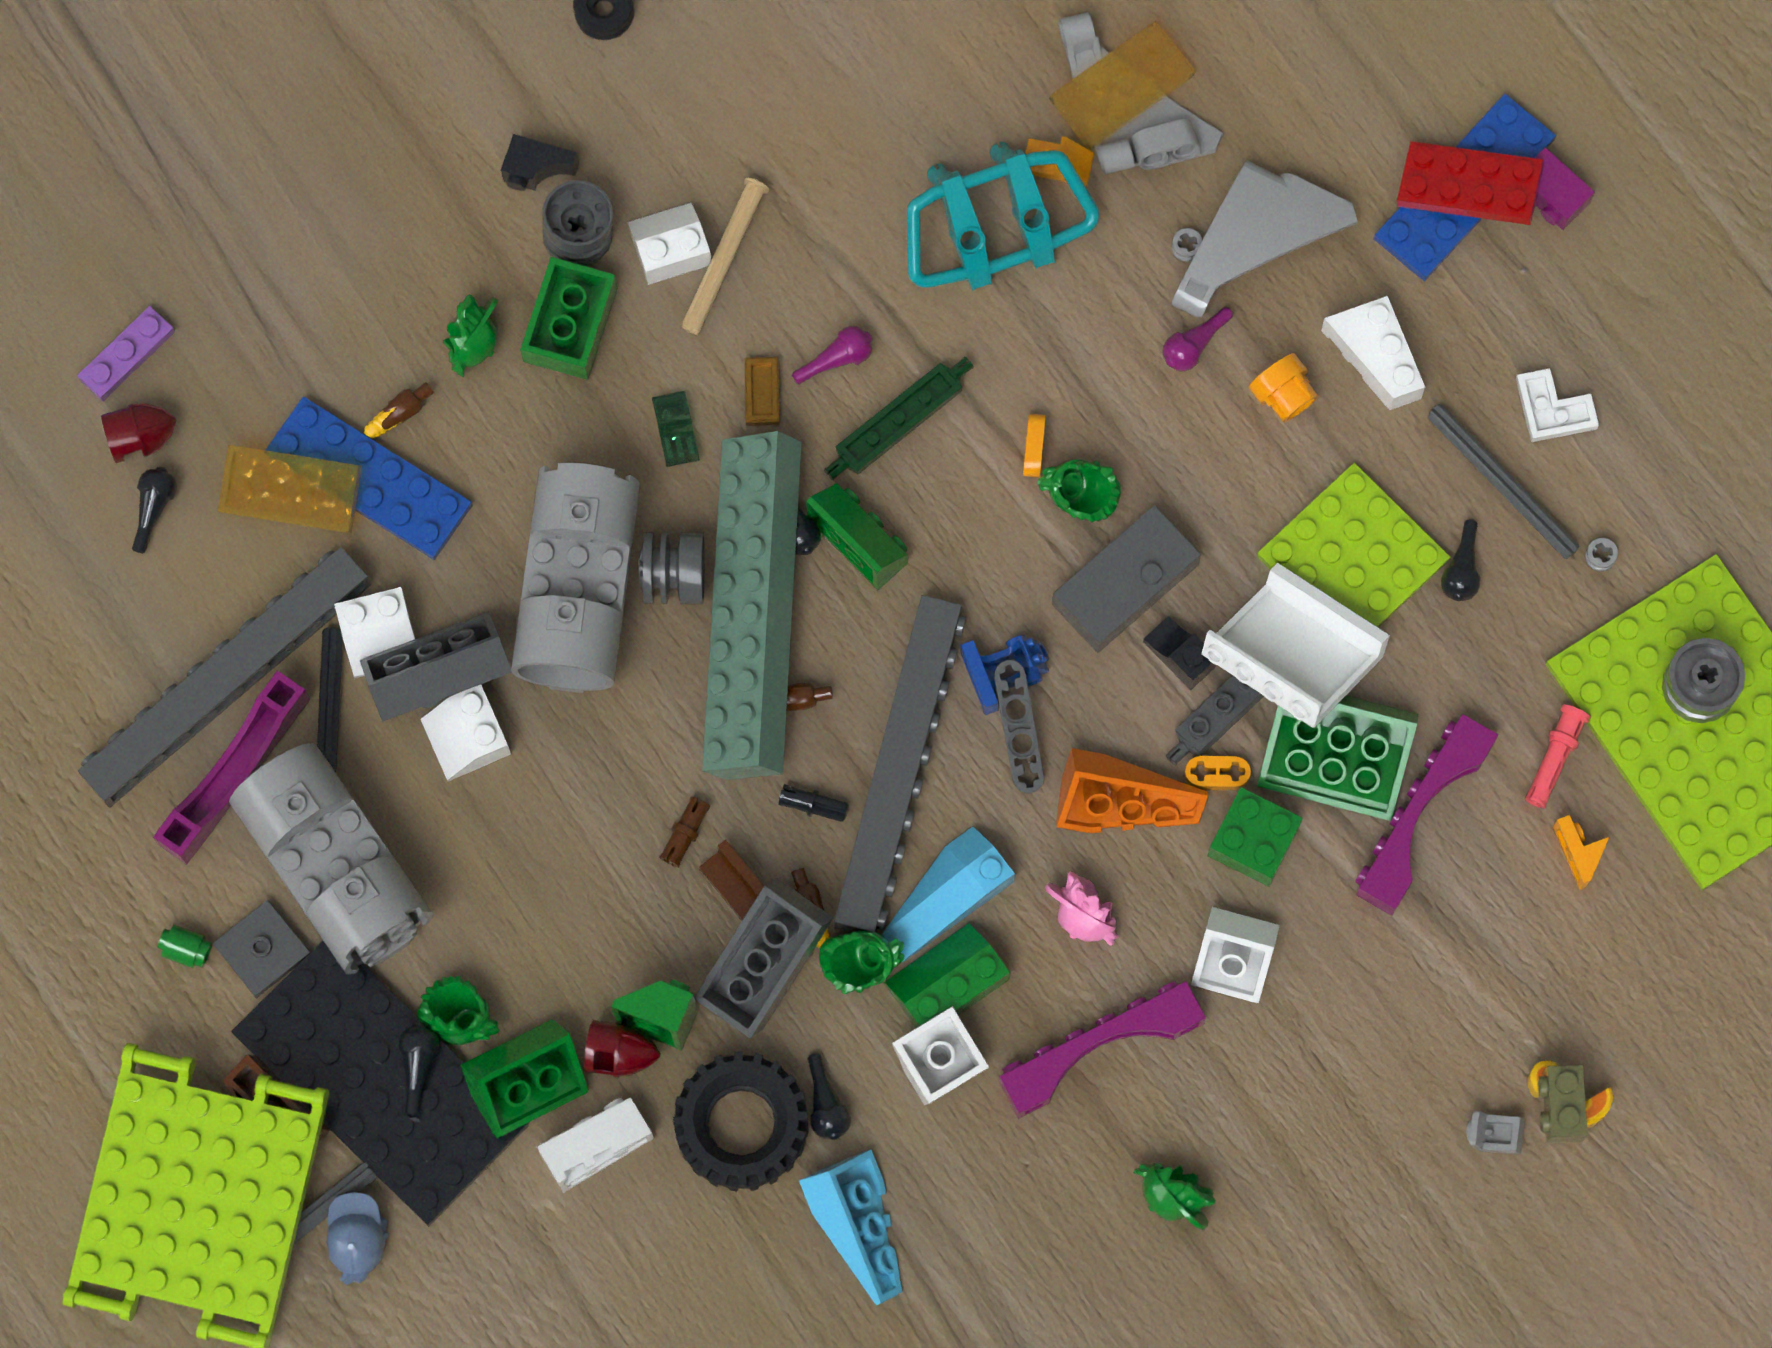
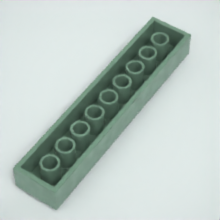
M779 431L722 440L702 771L725 780L783 774L802 442Z

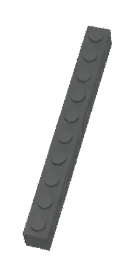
M342 547L335 552L331 550L323 555L318 561L319 566L311 573H303L297 577L291 585L293 588L284 596L277 595L270 600L265 607L266 611L258 618L252 617L240 627V633L231 641L229 639L222 641L214 649V655L205 663L201 661L195 664L187 672L188 677L178 686L176 684L169 686L161 694V700L152 708L147 706L135 716V722L126 730L120 729L108 739V745L99 753L97 751L92 752L82 761V767L78 770L79 774L109 808L335 617L337 613L334 604L355 599L371 586L368 576Z
M921 595L834 919L835 929L850 933L859 931L877 932V929L884 930L888 916V910L883 909L886 896L893 897L897 877L892 876L895 863L901 865L906 844L900 843L904 830L910 832L915 812L910 811L909 808L912 798L919 799L923 779L918 778L921 765H928L932 746L926 744L929 733L936 734L941 715L935 713L938 700L945 701L949 681L944 680L946 669H953L958 649L952 648L955 636L962 637L966 617L961 616L962 605Z

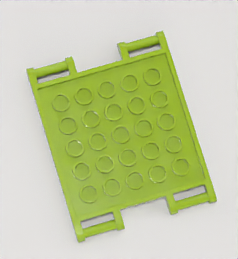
M126 1043L122 1052V1065L70 1279L63 1295V1305L73 1308L76 1305L119 1315L120 1319L131 1322L137 1310L139 1297L143 1295L203 1310L196 1330V1337L208 1341L210 1338L251 1348H269L326 1112L329 1090L317 1087L316 1090L274 1081L271 1076L260 1074L255 1085L254 1101L192 1087L191 1082L196 1065L195 1058L188 1056L176 1058L139 1049L137 1044ZM136 1063L178 1072L177 1083L134 1073ZM269 1094L312 1104L311 1114L267 1104ZM86 1281L126 1291L125 1299L119 1301L82 1292L83 1282ZM221 1314L260 1324L259 1332L254 1334L214 1324L216 1315Z

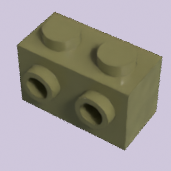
M1583 1065L1547 1066L1542 1076L1538 1077L1539 1098L1544 1097L1545 1110L1540 1112L1541 1133H1546V1143L1583 1142L1587 1137Z

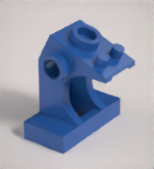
M1019 635L1006 642L1007 649L986 656L979 655L974 640L961 644L960 654L985 715L998 711V700L995 695L997 691L994 680L995 665L1011 659L1019 662L1024 668L1028 687L1041 682V675L1049 672L1046 664L1049 657L1041 642H1037L1032 637ZM1018 672L1001 680H1006L1010 689L1015 687L1014 678L1020 677V673Z

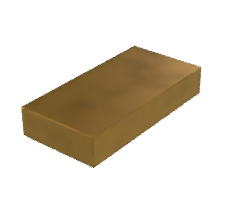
M778 357L745 358L746 426L780 425Z

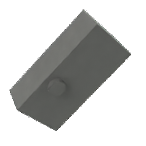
M1154 505L1053 593L1052 605L1088 644L1099 653L1199 565L1201 554Z
M489 612L359 660L382 722L420 707H433L441 699L512 673Z
M776 878L763 887L694 999L751 1039L764 1029L834 918Z

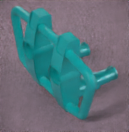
M1000 142L1001 148L996 143L990 150V156L997 165L961 177L958 171L951 173L943 164L937 163L938 169L932 165L928 169L927 177L934 186L911 200L907 207V265L910 280L915 285L923 288L967 280L972 291H974V289L988 284L991 285V274L1028 261H1031L1036 269L1052 262L1055 263L1054 249L1091 232L1099 221L1098 206L1068 157L1063 152L1057 150L1032 152L1025 155L1021 149L1015 152L1011 150L1007 143ZM1036 165H1057L1086 213L1083 221L1051 236L1049 214L1044 207L1030 168ZM1004 177L1008 184L1012 202V214L1017 221L1026 248L988 261L985 235L980 228L966 189ZM937 199H941L949 226V237L954 243L962 267L923 274L921 272L920 211ZM1037 209L1033 218L1024 219L1027 211ZM974 231L973 236L969 240L960 241L961 236L965 232Z

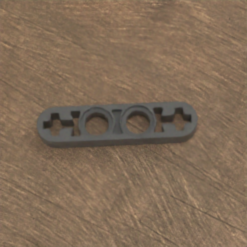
M1005 660L996 666L994 680L1012 780L1020 791L1032 793L1042 786L1044 774L1026 674L1019 662ZM1011 665L1014 671L1019 670L1020 677L1014 678L1015 689L1023 687L1024 694H1011L1003 698L1002 690L1009 691L1006 680L1000 679V674L1005 672V666ZM1013 699L1021 700L1026 706L1024 716L1019 719H1012L1006 713L1007 703ZM1025 733L1030 736L1032 746L1028 752L1018 753L1013 749L1012 740L1017 734ZM1035 755L1036 762H1029V767L1032 773L1038 774V779L1033 780V786L1026 787L1025 782H1019L1018 776L1024 773L1023 765L1020 763L1015 766L1014 758L1026 759Z

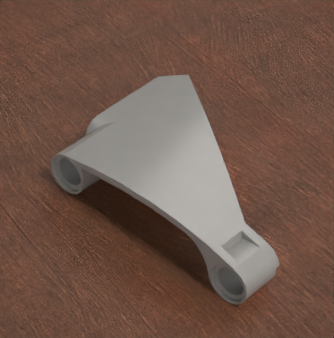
M1084 12L1058 19L1059 30L1072 78L1104 175L1140 166L1144 170L1156 169L1216 152L1223 133L1171 100L1099 45V37L1094 32L1090 13Z
M1246 161L1206 232L1175 293L1171 305L1197 318H1202L1217 288L1293 250L1356 225L1358 221L1353 203L1293 174L1283 173L1278 176L1256 164Z

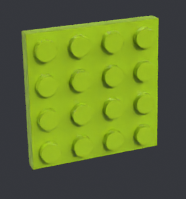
M1355 463L1345 470L1257 552L1256 556L1269 570L1279 563L1378 628L1446 565L1451 558Z

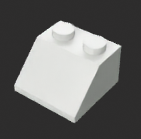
M692 203L627 222L648 285L709 266L711 262L710 250Z
M401 587L334 604L354 678L365 676L359 660L416 639L406 598Z
M481 684L447 698L421 718V722L448 782L511 755L508 744Z
M1212 907L1191 985L1259 1003L1279 925Z
M953 1007L892 1043L907 1078L924 1105L930 1104L989 1067Z

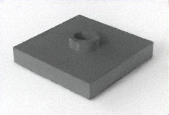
M268 900L212 943L256 998L292 971L310 954Z

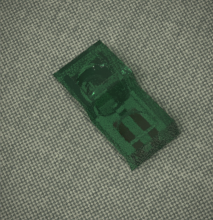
M685 391L652 397L666 467L699 461V453Z

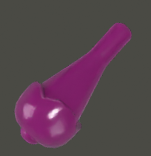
M1223 307L1207 322L1184 333L1177 332L1171 335L1165 341L1162 349L1166 364L1180 372L1188 371L1199 363L1198 358L1215 332L1233 317L1231 309Z
M849 326L838 332V337L818 357L792 373L794 380L797 384H801L820 372L851 363L859 365L864 362L872 353V337L870 333L864 332L858 326Z

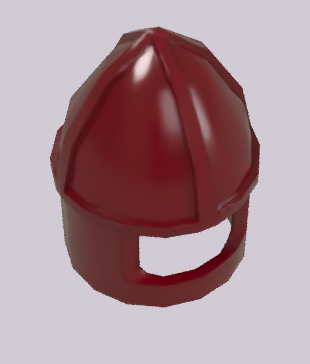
M147 403L130 404L127 408L101 415L107 442L116 464L125 461L124 455L141 450L144 457H147L158 451L171 437L176 424V418L168 411Z
M592 1020L586 1041L584 1068L589 1073L614 1075L615 1078H619L620 1076L634 1075L648 1068L661 1056L653 1041L638 1029L627 1025V1023L622 1022L619 1024Z

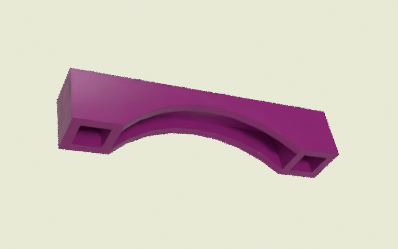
M278 670L256 698L243 725L221 758L200 784L172 810L153 836L161 848L187 865L230 808L229 800L233 792L245 779L259 769L309 702L310 698L304 688Z
M1464 714L1461 715L1457 723L1452 720L1449 722L1441 736L1442 739L1446 740L1440 752L1433 749L1424 765L1425 768L1429 769L1423 781L1416 778L1407 793V796L1412 799L1406 810L1402 807L1398 808L1390 822V825L1395 827L1389 838L1382 835L1372 854L1377 856L1371 868L1364 865L1355 881L1356 884L1360 885L1356 894L1358 897L1391 916L1394 914L1413 880L1410 867V844L1419 815L1430 800L1443 788L1459 778L1479 770L1498 737L1497 733Z
M1176 981L1168 983L1158 989V996L1148 1001L1145 997H1142L1127 1005V1012L1117 1017L1114 1013H1110L1095 1022L1097 1027L1087 1032L1081 1028L1067 1035L1064 1038L1066 1043L1056 1048L1052 1044L1037 1050L1033 1054L1035 1058L1025 1064L1018 1060L1003 1068L1004 1074L999 1076V1083L1017 1118L1020 1119L1049 1104L1056 1087L1067 1071L1082 1057L1102 1045L1118 1039L1135 1036L1161 1037L1174 1040L1204 1025L1206 1017L1188 983L1184 982L1180 985Z

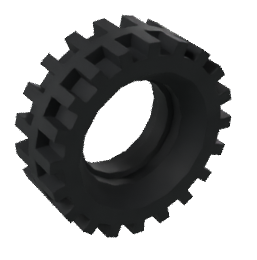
M734 1052L733 1056L714 1057L715 1061L706 1066L701 1064L696 1068L697 1072L691 1079H686L680 1096H677L673 1125L681 1153L685 1161L690 1164L698 1176L701 1175L716 1187L720 1185L729 1188L730 1191L738 1192V1189L750 1188V1191L758 1190L759 1186L767 1183L772 1185L778 1181V1177L785 1172L788 1173L793 1168L794 1162L798 1156L801 1157L804 1150V1143L806 1137H808V1113L803 1092L800 1091L795 1078L782 1069V1065L776 1061L772 1063L764 1059L763 1055L755 1053V1056L743 1055V1052ZM737 1091L752 1092L765 1099L772 1109L775 1120L773 1134L766 1145L756 1152L745 1155L728 1153L720 1148L711 1137L708 1126L710 1112L717 1101L727 1094Z

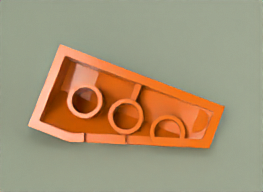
M1071 748L1062 775L1056 827L1085 833L1102 832L1101 828L1122 827V830H1133L1134 825L1154 824L1156 827L1199 824L1208 798V792L1106 754Z

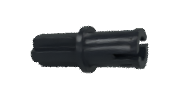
M787 784L783 785L778 802L780 806L806 812L809 817L816 814L840 822L846 819L849 805L846 802L821 796L817 790L810 792Z

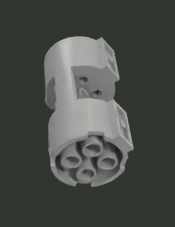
M558 463V469L551 471L547 466L539 469L511 672L516 677L549 687L551 690L578 693L604 690L614 685L640 493V482L635 477L628 475L624 480L614 474L615 469L583 463Z
M303 744L275 757L245 779L231 795L229 800L231 807L346 974H355L359 970L357 966L363 963L365 965L368 964L369 967L379 962L382 964L410 945L409 942L417 936L416 927L421 922L423 925H427L432 920V911L316 744Z

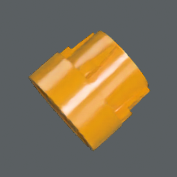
M1291 353L1271 365L1256 377L1248 387L1262 406L1267 404L1269 407H1272L1283 423L1302 413L1319 397L1305 376L1308 370L1295 353Z

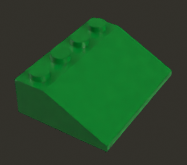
M1346 695L1315 728H1312L1305 722L1296 719L1290 712L1278 705L1257 786L1391 821L1416 731L1418 714Z

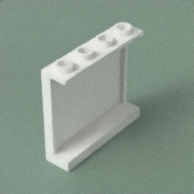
M1277 563L1269 571L1266 585L1217 633L1212 630L1207 632L1201 655L1235 676L1240 682L1249 685L1264 695L1269 701L1290 712L1296 719L1315 728L1383 658L1390 635Z

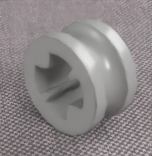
M1190 228L1179 230L1174 235L1172 242L1174 256L1183 262L1192 261L1202 242L1201 235L1196 230ZM1182 239H1187L1189 243L1195 242L1192 251L1188 252L1186 248H1179L1182 244Z
M1597 538L1588 546L1585 559L1588 566L1598 572L1607 571L1614 565L1618 556V550L1615 543L1610 539ZM1598 547H1601L1603 552L1609 551L1610 555L1606 558L1607 562H1602L1600 557L1594 558L1593 554L1595 555Z

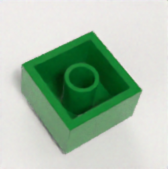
M1240 787L1210 845L1207 856L1270 887L1300 828L1303 818Z

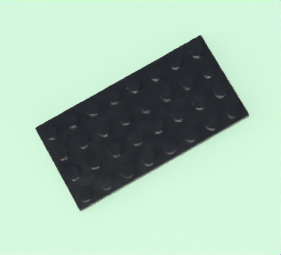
M322 941L231 1033L254 1056H258L283 1083L316 1090L317 1087L328 1089L329 1099L323 1123L362 1162H366L368 1167L374 1170L377 1177L429 1227L522 1134L528 1125L525 1124L496 1138L469 1092L461 1068V1064L464 1062L440 1039L438 1052L433 1056L421 1090L419 1114L417 1116L406 1115L407 1082L403 1055L399 1050V1039L404 1030L421 1023H419L418 1017L363 964L357 966L359 970L355 974H346L324 941ZM303 1102L310 1110H312V1104Z

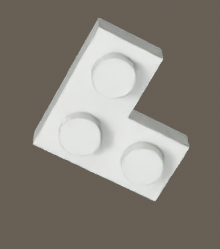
M1550 368L1516 376V383L1531 442L1598 429L1599 423L1591 394L1558 400Z

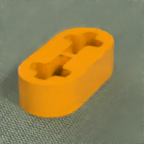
M1029 413L1023 476L1040 478L1046 415Z
M1197 756L1187 763L1184 776L1188 785L1202 790H1239L1240 787L1243 788L1248 783L1251 770L1247 761L1241 757ZM1197 765H1203L1204 771L1215 772V775L1207 774L1203 781H1198L1197 776L1191 774L1190 771H1195ZM1235 765L1238 766L1239 772H1244V775H1240L1238 781H1232L1231 775H1220V772H1228L1231 766Z

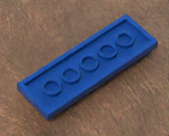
M1504 94L1456 148L1535 158L1545 147L1548 148L1555 140L1556 135L1509 96ZM1400 207L1374 235V240L1425 282L1483 218Z
M304 396L265 450L266 455L434 561L473 506L472 502Z

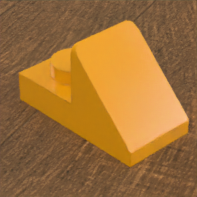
M1062 136L1060 144L1028 139L1025 155L1040 151H1061L1068 157L1084 185L1088 186L1094 157L1092 151ZM1056 164L1030 167L1033 176L1066 182Z
M1568 815L1557 819L1553 829L1578 888L1582 890L1591 881L1609 837L1583 846L1582 842H1585L1583 830L1578 822L1573 823L1571 816Z

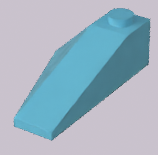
M971 827L944 847L882 933V936L889 942L898 939L904 943V949L901 952L904 954L903 963L1014 883L1015 873L997 849L979 831Z
M867 1150L832 1164L799 1180L812 1215L873 1302L878 1305L901 1293L902 1287L896 1250L889 1246L887 1228L891 1227L890 1215H884L881 1195L886 1194L885 1183L872 1150Z

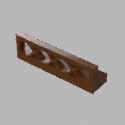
M724 840L717 845L718 852L699 866V870L740 920L743 921L764 886L730 844Z

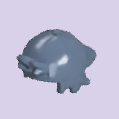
M363 1193L340 1195L334 1198L329 1206L326 1245L330 1261L342 1272L339 1279L345 1285L353 1282L361 1283L366 1279L368 1273L381 1261L385 1242L389 1236L388 1232H385L388 1224L387 1219L382 1218L378 1205L374 1199Z

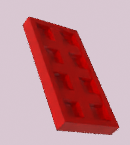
M1410 141L1397 197L1398 207L1531 225L1544 163L1542 159Z

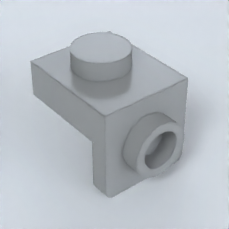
M1474 1110L1472 1120H1469L1467 1124L1469 1144L1481 1152L1521 1154L1525 1120L1515 1116L1487 1115L1482 1111Z

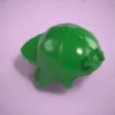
M469 294L457 306L456 322L447 324L446 330L450 338H445L443 344L450 349L448 361L452 364L451 370L457 372V375L464 377V369L466 367L476 366L495 353L493 349L498 341V331L489 319V316L498 302L497 298H490L483 307L478 306L475 298Z
M1070 459L1058 466L1043 469V476L1037 480L1039 489L1041 491H1049L1050 497L1057 507L1069 513L1073 518L1077 517L1080 520L1087 519L1090 522L1105 520L1115 511L1119 503L1121 485L1116 475L1113 474V468L1100 466L1099 461L1088 462Z
M859 931L829 937L820 947V967L824 977L835 985L836 990H841L842 994L846 995L853 991L862 993L865 989L885 981L893 971V968L904 960V954L901 953L904 949V943L898 939L889 942L881 934L873 931Z
M460 976L442 977V982L436 980L433 987H426V994L421 995L423 1001L417 1011L419 1023L435 1031L439 1037L450 1044L464 1045L477 1040H489L491 1038L490 1035L499 1033L498 1022L490 1018L487 1001L478 994L476 986H472L469 980L464 982Z
M1153 1163L1152 1165L1140 1164L1139 1168L1133 1171L1134 1174L1144 1178L1142 1183L1143 1196L1149 1204L1148 1208L1151 1212H1155L1166 1221H1176L1185 1217L1196 1228L1200 1230L1207 1228L1209 1225L1208 1220L1201 1209L1205 1206L1213 1205L1216 1203V1200L1213 1197V1189L1198 1184V1175L1195 1173L1183 1174V1167L1181 1165L1172 1169V1167L1163 1168L1164 1166L1158 1163Z

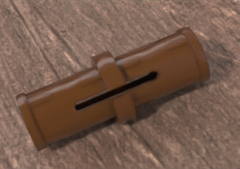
M690 797L689 803L679 822H674L671 828L673 833L663 853L659 856L662 861L667 864L672 862V866L679 868L680 862L691 841L695 842L698 837L696 832L711 807L709 804L702 800L698 802L696 797Z

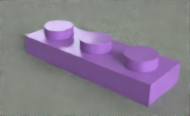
M149 306L77 375L79 380L103 402L175 333L174 328Z

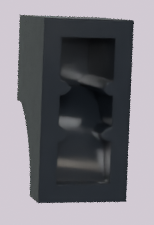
M513 134L501 168L503 182H506L507 186L518 191H525L526 188L535 191L537 185L548 177L555 175L575 176L579 167L578 155L574 151Z
M1169 616L1143 640V643L1190 690L1216 667L1208 658L1201 655L1204 643L1194 633L1190 634L1182 629Z

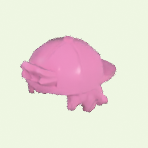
M1068 872L1065 887L1061 888L1052 883H1048L1044 887L1047 893L1060 902L1058 922L1070 934L1071 938H1078L1085 942L1104 939L1109 945H1114V940L1119 936L1114 931L1117 927L1114 917L1111 918L1112 903L1100 904L1097 890L1090 880L1080 877L1077 873Z

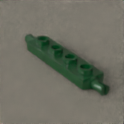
M964 356L952 368L939 363L836 446L839 458L824 469L827 476L829 475V478L834 480L847 468L857 475L860 474L961 393L962 387L959 378L974 368L972 363L968 362V358Z

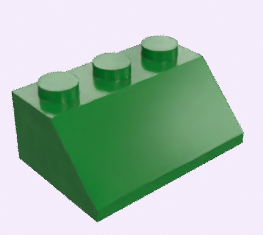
M836 483L812 495L806 500L807 517L816 522L821 534L877 591L908 564L907 554L905 553L908 549L905 544L895 535L890 537L882 529L884 527L882 521L873 512L870 511L867 514L859 506L861 502L849 488L843 490Z
M968 923L886 980L884 984L913 1025L918 1028L951 1007L954 1008L959 1016L1009 981L1010 971L992 946Z
M670 979L669 984L658 981L615 999L611 1005L616 1023L621 1024L625 1022L627 1025L641 1031L646 1037L681 1051L698 1011L693 993L688 992L690 987L673 979Z
M553 1019L461 1064L469 1092L496 1138L589 1092L571 1035Z

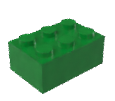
M550 257L520 349L523 362L588 380L618 288L615 274Z

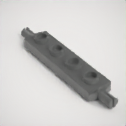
M1232 675L1175 729L1179 743L1165 756L1175 766L1189 752L1202 756L1256 705L1264 695L1249 685L1240 682Z

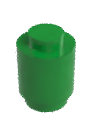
M174 924L170 930L164 929L158 943V948L162 950L161 957L190 968L195 966L203 968L210 954L212 942L205 940V935Z

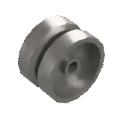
M1701 638L1689 641L1678 649L1664 672L1662 690L1666 703L1675 714L1686 721L1696 723L1716 721L1728 713L1743 690L1745 671L1742 660L1732 647L1720 640Z

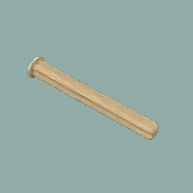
M752 178L744 179V184L746 185L682 323L683 329L691 334L697 335L700 332L762 195L767 194L769 188L758 180Z

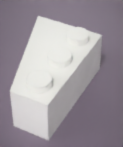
M1388 296L1324 318L1321 329L1322 333L1333 341L1342 352V356L1348 363H1352L1363 376L1362 379L1389 410L1422 398L1425 385Z
M631 1097L624 1101L622 1098L612 1101L604 1107L605 1111L594 1117L588 1116L582 1119L573 1128L537 1146L541 1157L563 1193L654 1139L651 1130Z

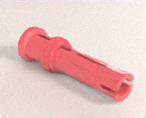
M1562 705L1560 720L1555 730L1550 731L1548 735L1551 743L1536 773L1532 786L1525 797L1526 802L1538 808H1546L1550 794L1555 787L1570 751H1574L1579 745L1577 739L1584 723H1589L1591 719L1589 714L1571 705Z

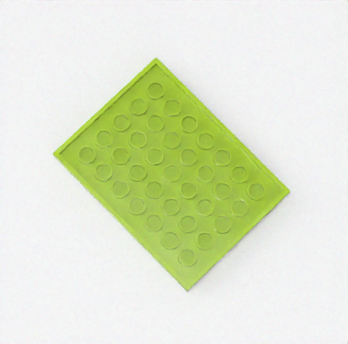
M1715 554L1555 655L1545 664L1574 707L1583 710L1591 716L1589 723H1586L1702 891L1772 846V632L1720 558ZM1701 638L1720 640L1732 647L1741 658L1745 671L1743 690L1728 713L1716 721L1706 723L1686 721L1675 714L1666 703L1662 690L1664 672L1678 649L1689 641Z

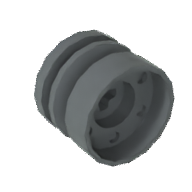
M583 180L567 181L555 187L546 197L542 209L543 243L547 251L554 258L583 266H588L600 260L609 250L613 232L612 203L607 194L597 185ZM578 227H582V228H583V230H582V229H579L576 233H575V232H572V230H575V231H576V230L578 229Z
M654 532L644 533V542L639 551V585L643 592L644 604L654 603L655 589H660L662 604H667L670 589H677L680 604H703L705 585V544L703 532H681L677 548H671L668 532H662L661 547H655Z

